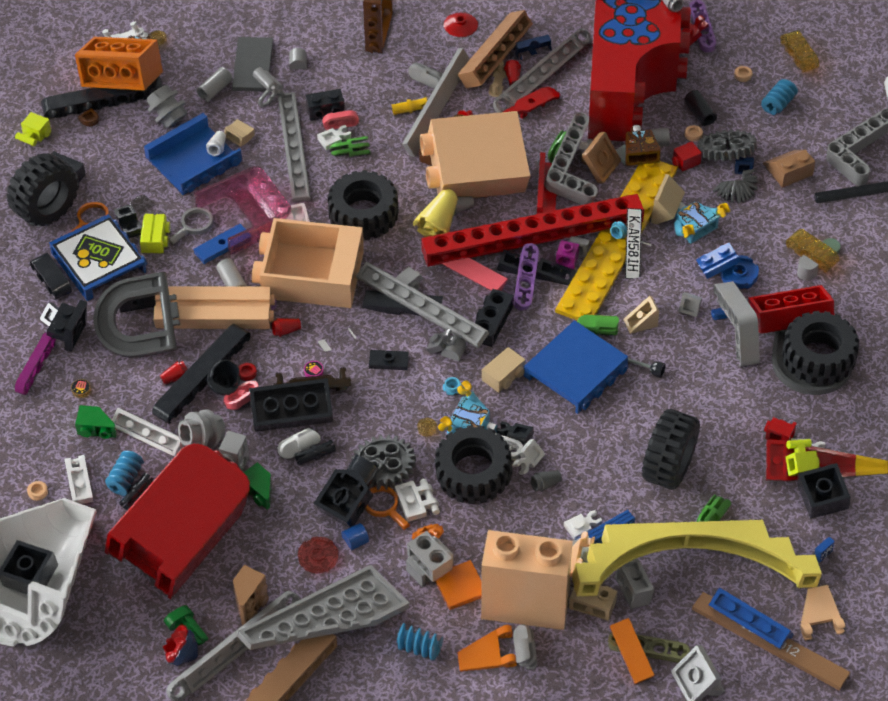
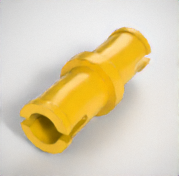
M424 97L412 101L408 99L407 102L391 104L393 115L406 112L413 113V111L421 110L425 106L427 98Z

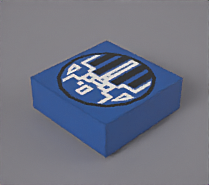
M827 537L815 548L814 555L818 563L833 551L835 541L832 538Z

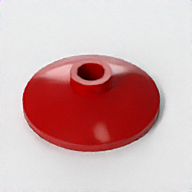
M454 13L444 21L445 31L455 37L470 36L478 28L477 19L468 13Z

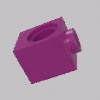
M561 240L556 253V263L575 269L579 258V244Z

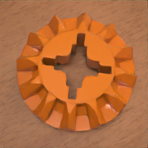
M430 524L419 528L412 534V540L425 531L439 539L444 533L443 527L439 524Z

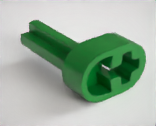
M188 605L175 609L164 618V623L170 631L175 630L179 625H185L195 635L198 646L203 645L209 640L193 619L194 613Z

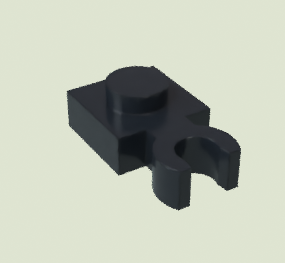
M501 422V429H496V434L499 433L518 440L524 445L534 434L533 427L518 423L510 426L507 422Z

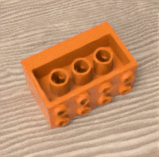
M93 37L75 54L81 87L146 90L163 73L156 39Z

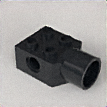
M355 455L347 470H334L313 504L319 511L349 528L354 526L373 497L369 486L380 469L367 459Z

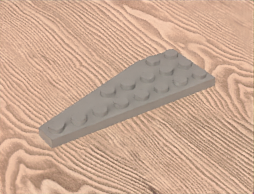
M369 565L239 630L237 637L252 650L378 625L409 609L410 603L372 565Z

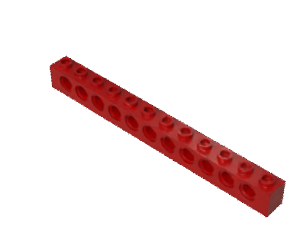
M638 194L626 195L421 238L422 253L427 267L445 262L502 252L504 249L521 248L528 243L540 244L571 236L610 229L612 224L618 221L623 222L627 226V208L642 209L643 222L644 208Z

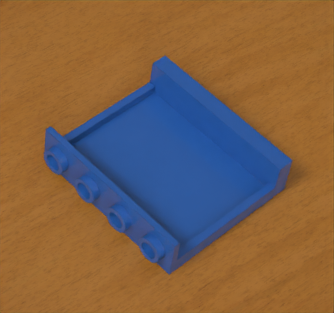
M574 320L524 366V377L529 381L534 377L575 405V412L578 414L582 409L586 410L594 398H599L607 386H612L619 374H625L628 369V356Z

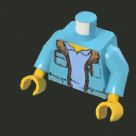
M681 202L674 222L676 235L686 238L691 244L718 228L719 217L723 218L726 216V213L731 212L728 203H722L717 208H711L699 202H694L688 206Z
M463 381L462 386L460 385L457 388V392L461 395L465 394L466 397H462L451 419L447 416L440 419L441 423L438 425V429L440 431L447 430V433L456 432L455 429L460 427L464 429L468 425H473V427L480 425L484 426L487 430L491 428L496 433L497 425L489 422L490 411L473 391L470 392L472 386L469 381Z

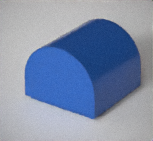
M361 523L341 532V536L351 551L369 542L368 533Z

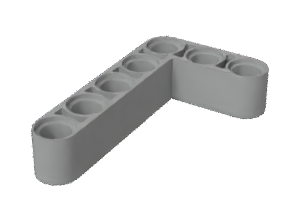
M888 108L881 110L828 145L827 162L855 185H866L870 172V167L857 157L855 153L888 133Z
M581 112L573 116L548 171L544 186L552 193L584 205L594 202L598 193L597 187L590 182L567 173L589 123V117Z
M733 281L714 284V294L718 297L717 302L735 327L736 358L741 364L739 367L759 364V330L755 311Z

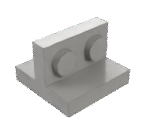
M696 645L671 670L687 701H700L705 695L719 696L725 691L721 685L722 679L702 645Z

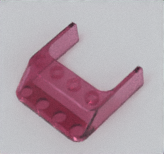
M258 166L245 169L194 193L195 206L201 208L222 198L233 199L253 225V227L227 239L231 255L260 242L262 232L270 233L274 218L287 219L291 213L289 202L266 172Z

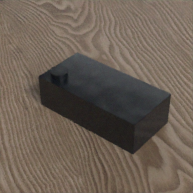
M328 378L249 388L255 432L333 422Z

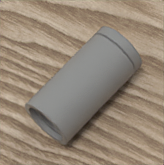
M220 67L196 89L198 96L202 99L205 98V101L209 102L233 80L232 74L226 68Z
M223 259L217 264L216 269L225 286L247 287L232 259Z

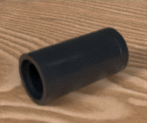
M692 90L686 94L684 102L701 125L705 127L713 124L717 119V115L698 90Z

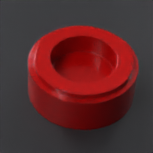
M243 363L238 367L240 379L243 381H251L257 375L256 367L251 363Z

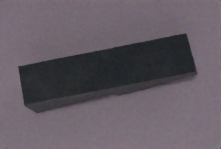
M504 249L496 271L517 275L520 255ZM540 258V261L537 263L535 279L569 286L576 270ZM523 266L525 272H532L530 266ZM566 274L569 275V279H568V280L565 279Z
M365 291L362 308L394 315H400V312L421 316L379 291ZM426 295L442 304L443 296Z

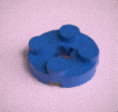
M738 255L741 262L720 272L723 283L733 281L739 289L751 288L758 279L759 268L750 257ZM738 270H742V274H738L736 272H738Z

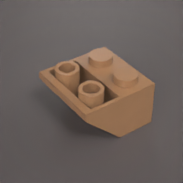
M246 565L241 568L233 579L235 599L242 626L258 614L259 608L264 607L269 599L266 576Z

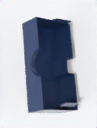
M544 35L515 43L516 57L518 58V53L529 51L531 56L537 54L535 49L548 46L552 51L551 38L549 35Z

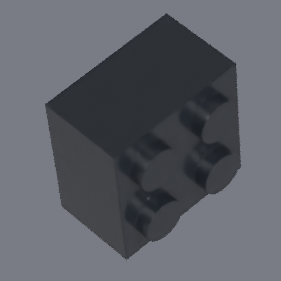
M837 463L798 473L797 486L810 519L849 509L851 497Z
M17 540L0 568V581L4 587L28 595V585L32 581L47 586L58 567V562L52 551Z

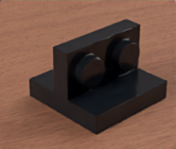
M80 300L76 307L62 302L47 329V336L64 341V350L72 352L87 324V302Z

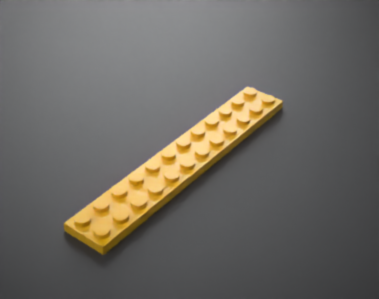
M662 161L660 163L638 165L620 197L638 194L644 208L641 234L652 216L654 199L665 175L668 174L673 178L678 167ZM610 229L599 232L558 303L555 313L574 320H578L582 315L597 314L626 262V236L625 238L616 239L611 235Z

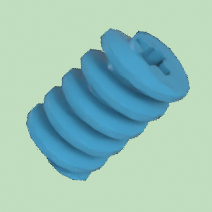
M779 80L761 102L763 110L772 115L781 113L798 93L797 86L790 80Z
M123 451L113 466V470L110 471L109 476L105 480L107 487L112 492L125 496L127 490L131 487L130 484L134 482V478L137 477L138 471L142 468L140 464H144L142 457L133 451Z
M403 623L397 636L398 649L403 650L406 647V652L411 653L414 651V655L421 653L423 658L429 656L430 660L434 661L442 648L443 636L438 641L436 633L432 638H429V631L421 635V628H419L414 633V626H410L406 630V624Z

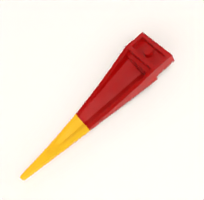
M788 440L766 441V481H798V476H788L785 456L795 453L794 448H787L786 443ZM815 446L805 447L806 452L816 451L820 462L819 468L837 463L842 477L888 473L887 460Z

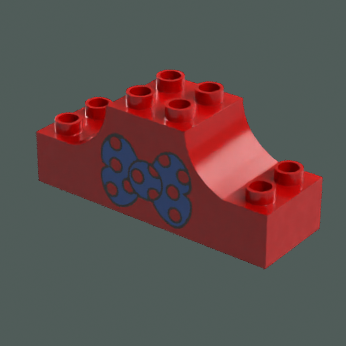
M662 0L595 1L588 139L594 140L600 132H605L610 141H625L626 133L630 132L633 126L639 125L642 128L643 107L637 106L644 104V100L653 95L664 92H676L677 79L687 78L688 58L679 57V53L689 54L690 32H681V28H690L691 7H682L680 11L674 12L670 11Z

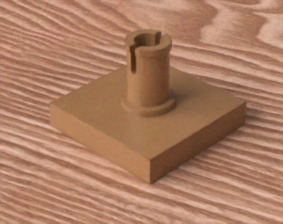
M600 132L581 158L582 162H584L583 164L589 167L594 178L600 184L607 180L621 162L618 153L605 132Z

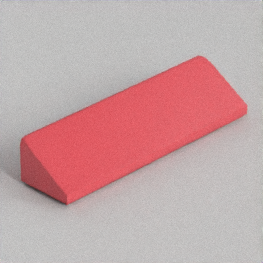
M470 258L441 263L490 291L492 289L502 291L508 278Z

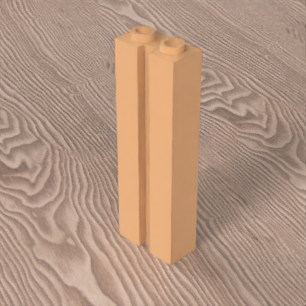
M168 286L169 295L176 294L177 300L171 302L178 303L179 317L173 320L179 319L181 325H176L174 328L227 329L230 325L236 324L243 329H270V323L274 321V310H271V305H275V294L271 293V287ZM156 295L153 320L155 328H164L160 295Z

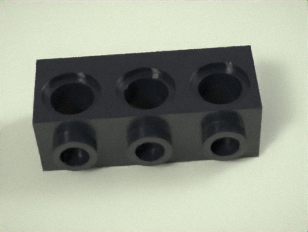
M492 289L490 295H486L483 303L484 306L478 310L475 324L488 330L489 334L482 344L493 347L514 306V295Z

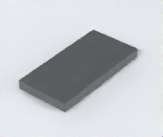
M238 37L232 91L265 92L267 90L253 77V72L256 68L262 67L270 73L273 38Z

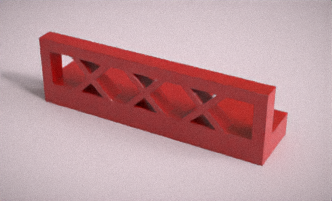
M540 152L537 214L556 210V194L548 191L544 186L548 171L552 163L545 162V152Z

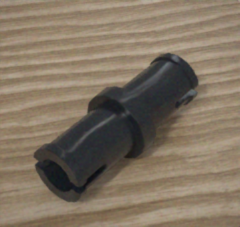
M332 440L317 446L312 445L310 449L295 453V460H299L297 462L299 466L314 459L317 461L324 455L336 452V447Z
M144 473L135 485H131L129 492L120 500V506L126 504L123 508L129 510L154 481L151 477L147 480L150 475Z

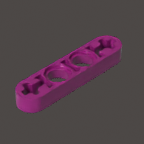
M46 332L42 335L16 381V393L27 395L35 380L36 373L40 372L44 365L42 364L44 359L48 358L56 343V339L47 336Z

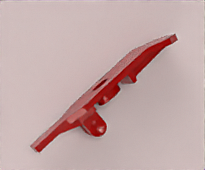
M551 87L540 88L518 99L514 106L502 112L517 111L518 115L520 114V117L523 119L532 110L540 106L544 107L551 100L559 99L560 93Z

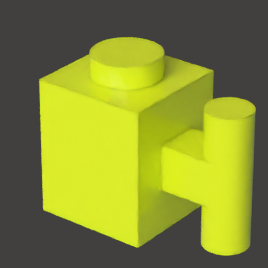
M30 112L21 123L23 134L17 132L15 139L32 146L37 144V140L42 142L51 133L49 119Z
M810 439L787 441V448H794L795 453L785 456L788 476H798V473L819 468L820 462L816 451L806 452L805 447H811L812 442Z

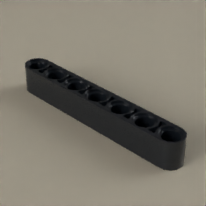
M159 76L146 90L92 87L42 99L41 106L45 118L49 120L54 117L61 118L69 114L84 113L91 108L99 110L102 107L118 106L121 103L128 104L141 99L147 100V97L162 87L163 83Z
M236 324L230 325L155 403L152 414L171 424L170 421L183 411L182 408L186 404L189 405L195 398V395L208 385L207 375L209 369L221 360L231 361V357L244 347L243 344L246 341L249 342L251 333Z

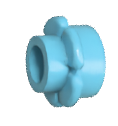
M621 221L614 222L610 228V233L616 239L625 238L627 226Z
M455 377L447 378L445 384H443V390L448 395L459 394L457 392V388L461 385L459 379Z

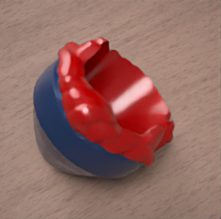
M179 625L174 633L171 634V637L166 639L167 644L163 645L166 661L175 666L194 661L198 657V643L194 633L185 625Z

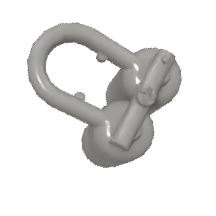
M262 67L254 70L253 77L267 89L258 100L260 107L269 105L277 94H285L282 84ZM270 92H272V95L269 97V99L266 102L262 103L264 98Z

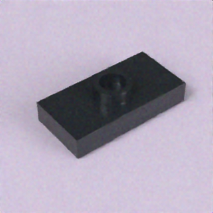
M370 350L369 369L408 370L409 352Z

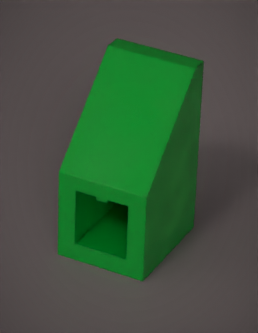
M79 406L75 422L77 435L82 437L100 436L103 439L117 437L114 422L100 407Z
M257 462L244 473L250 482L249 494L253 497L254 502L259 507L263 506L268 510L271 504V474Z

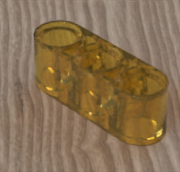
M799 30L780 36L781 44L786 47L785 50L789 56L793 57V62L796 66L800 67L801 73L819 68V59Z
M798 229L785 241L787 248H792L799 256L805 255L819 264L818 268L824 270V273L828 272L840 260L835 250L803 229Z

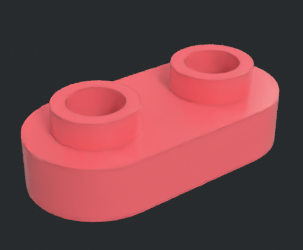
M347 110L329 113L323 117L322 122L326 130L331 128L339 129L343 125L347 127L356 126L359 123V118L355 111Z
M246 381L238 386L234 393L225 395L224 402L226 407L231 410H237L250 401L249 388L259 387L256 381Z

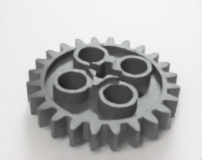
M732 129L727 132L725 130L722 132L716 131V134L709 133V136L704 135V138H700L698 149L702 152L703 158L708 157V160L715 159L717 161L722 159V161L729 159L732 161L733 158L739 160V157L745 158L746 155H751V152H755V149H757V138L755 135H751V132L746 133V131L740 132L739 130L733 131ZM726 140L728 141L729 150L726 148Z
M388 434L386 439H383V436L380 435L377 440L372 437V442L365 440V446L358 445L359 450H354V455L367 459L380 469L369 486L370 489L374 485L377 487V490L381 486H384L385 490H387L388 485L395 488V483L403 484L402 479L409 480L408 474H413V468H416L414 449L410 447V443L405 444V439L398 441V436L391 439Z

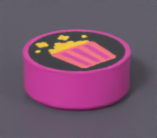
M310 361L304 366L306 377L320 376L324 373L323 365L318 361Z

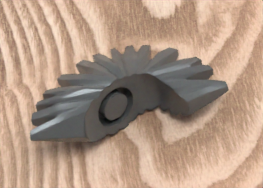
M754 169L743 170L742 180L720 182L712 191H719L717 196L722 195L721 199L725 197V201H727L730 195L731 202L734 201V196H736L738 203H741V200L745 202V199L748 201L749 198H752V195H755L753 190H757L758 187L753 184L758 183V177L751 175L755 172Z

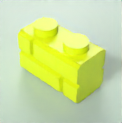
M165 214L144 215L140 239L141 253H164V248L168 247V236H166V233H170V222H167Z

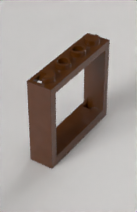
M363 0L365 51L383 53L394 11V0Z

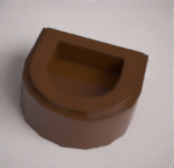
M92 108L77 116L78 120L87 127L95 126L99 122V115Z

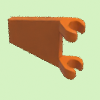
M511 625L501 626L457 652L459 670L472 671L498 667H515L517 665L515 654H507L501 657L498 638L513 637Z

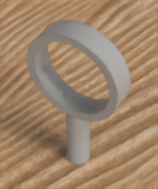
M201 207L187 210L181 218L183 228L168 239V241L174 245L188 233L200 235L209 231L213 225L211 212ZM194 213L205 214L210 219L209 223L200 229L189 228L185 224V220Z

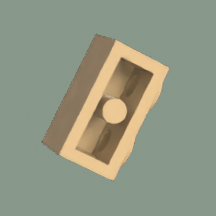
M600 586L597 596H577L574 588L570 596L569 609L609 621L617 601V590L608 586Z

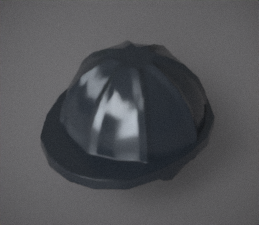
M221 360L209 369L207 375L209 387L220 395L234 393L240 384V370L238 366L229 360Z

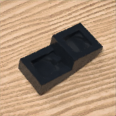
M131 204L114 209L122 231L126 232L128 238L141 235L142 226Z

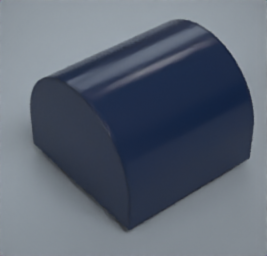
M746 156L745 158L739 157V160L735 159L734 173L742 174L743 170L753 169L754 157Z

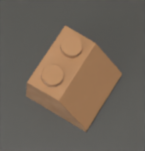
M793 150L765 161L763 164L783 188L814 174L815 160L806 150Z

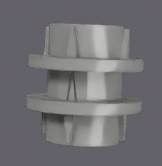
M164 85L154 91L146 100L150 106L148 108L149 113L156 111L159 115L155 119L156 123L162 122L165 128H169L179 122L187 113L183 107L186 104L185 101L177 102L174 97L178 95V91H172L168 85Z
M209 409L189 412L184 420L179 421L178 436L180 442L185 446L195 443L205 445L211 449L218 445L219 440L224 439L225 423L223 418L218 414L215 415Z

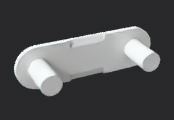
M134 21L130 24L133 30L110 35L108 29H105L102 33L105 37L128 38L131 35H142L144 29L139 28Z

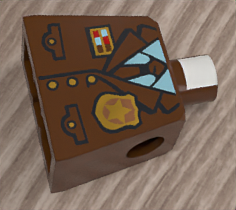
M639 125L633 126L631 131L626 133L625 166L660 163L661 149L652 130H642Z

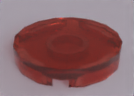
M313 537L307 542L304 541L298 549L300 565L311 573L320 574L328 572L338 562L339 552L332 540L325 537Z

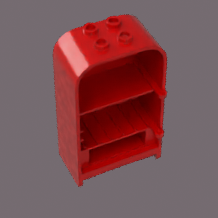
M193 443L186 445L108 532L104 553L110 554L120 562L124 559L128 560L156 580L154 586L168 595L167 598L171 600L243 513L250 490V482L247 475L240 470L235 462L227 461L217 450L213 451L202 444Z

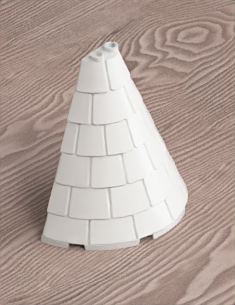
M62 498L0 518V568L17 540L52 551L58 562V567L47 586L32 581L28 585V595L4 587L0 581V644L15 646L18 643H25L26 646L33 645L44 640L58 627L64 615L77 569L96 516V509Z

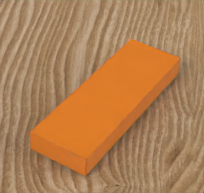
M626 618L610 625L609 628L634 684L655 677L630 619Z

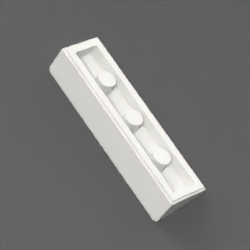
M117 408L112 419L116 429L172 456H176L184 447L178 435Z

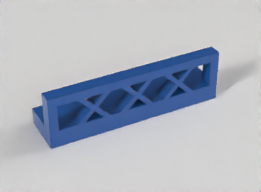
M720 587L709 603L711 608L780 650L786 640L794 636L788 628Z

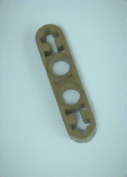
M611 633L608 637V646L611 650L620 652ZM636 634L639 641L644 645L643 650L648 658L679 663L690 652L688 645L685 643ZM655 646H662L665 651L657 653L653 648ZM669 647H671V655L668 654ZM678 650H683L682 656L677 655Z

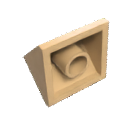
M668 174L665 175L654 199L651 219L653 224L674 219L685 194L683 189Z

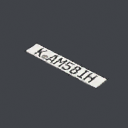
M627 208L625 279L640 277L642 209Z

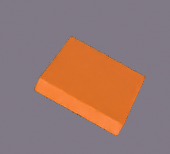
M471 560L452 567L451 571L435 581L449 610L481 598L482 581Z

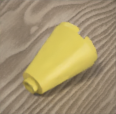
M450 189L442 190L415 218L413 225H417V231L421 235L428 237L450 231L458 201L456 193Z

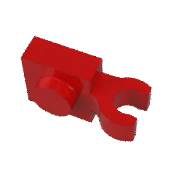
M699 15L694 25L690 23V28H684L681 32H690L691 46L702 36L701 31L706 29L709 24L702 15Z

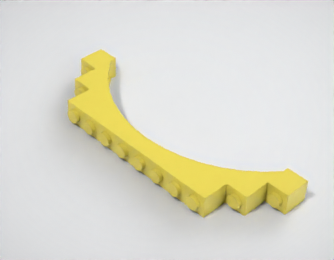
M763 520L605 525L602 535L603 543L590 544L587 555L588 563H575L572 580L577 596H597L601 584L614 571L626 563L651 553L681 548L717 550L754 560L793 581L797 588L817 587L822 572L815 555H795L789 537L769 538Z

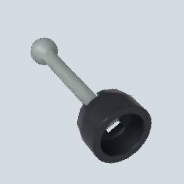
M628 358L629 363L649 368L651 374L661 378L665 372L666 363L655 361L650 365Z

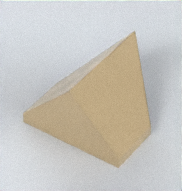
M649 296L647 299H644L638 307L623 319L630 334L658 327L659 309L653 297Z

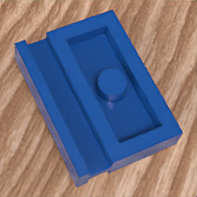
M730 243L721 245L719 248L696 259L697 264L707 279L741 262Z

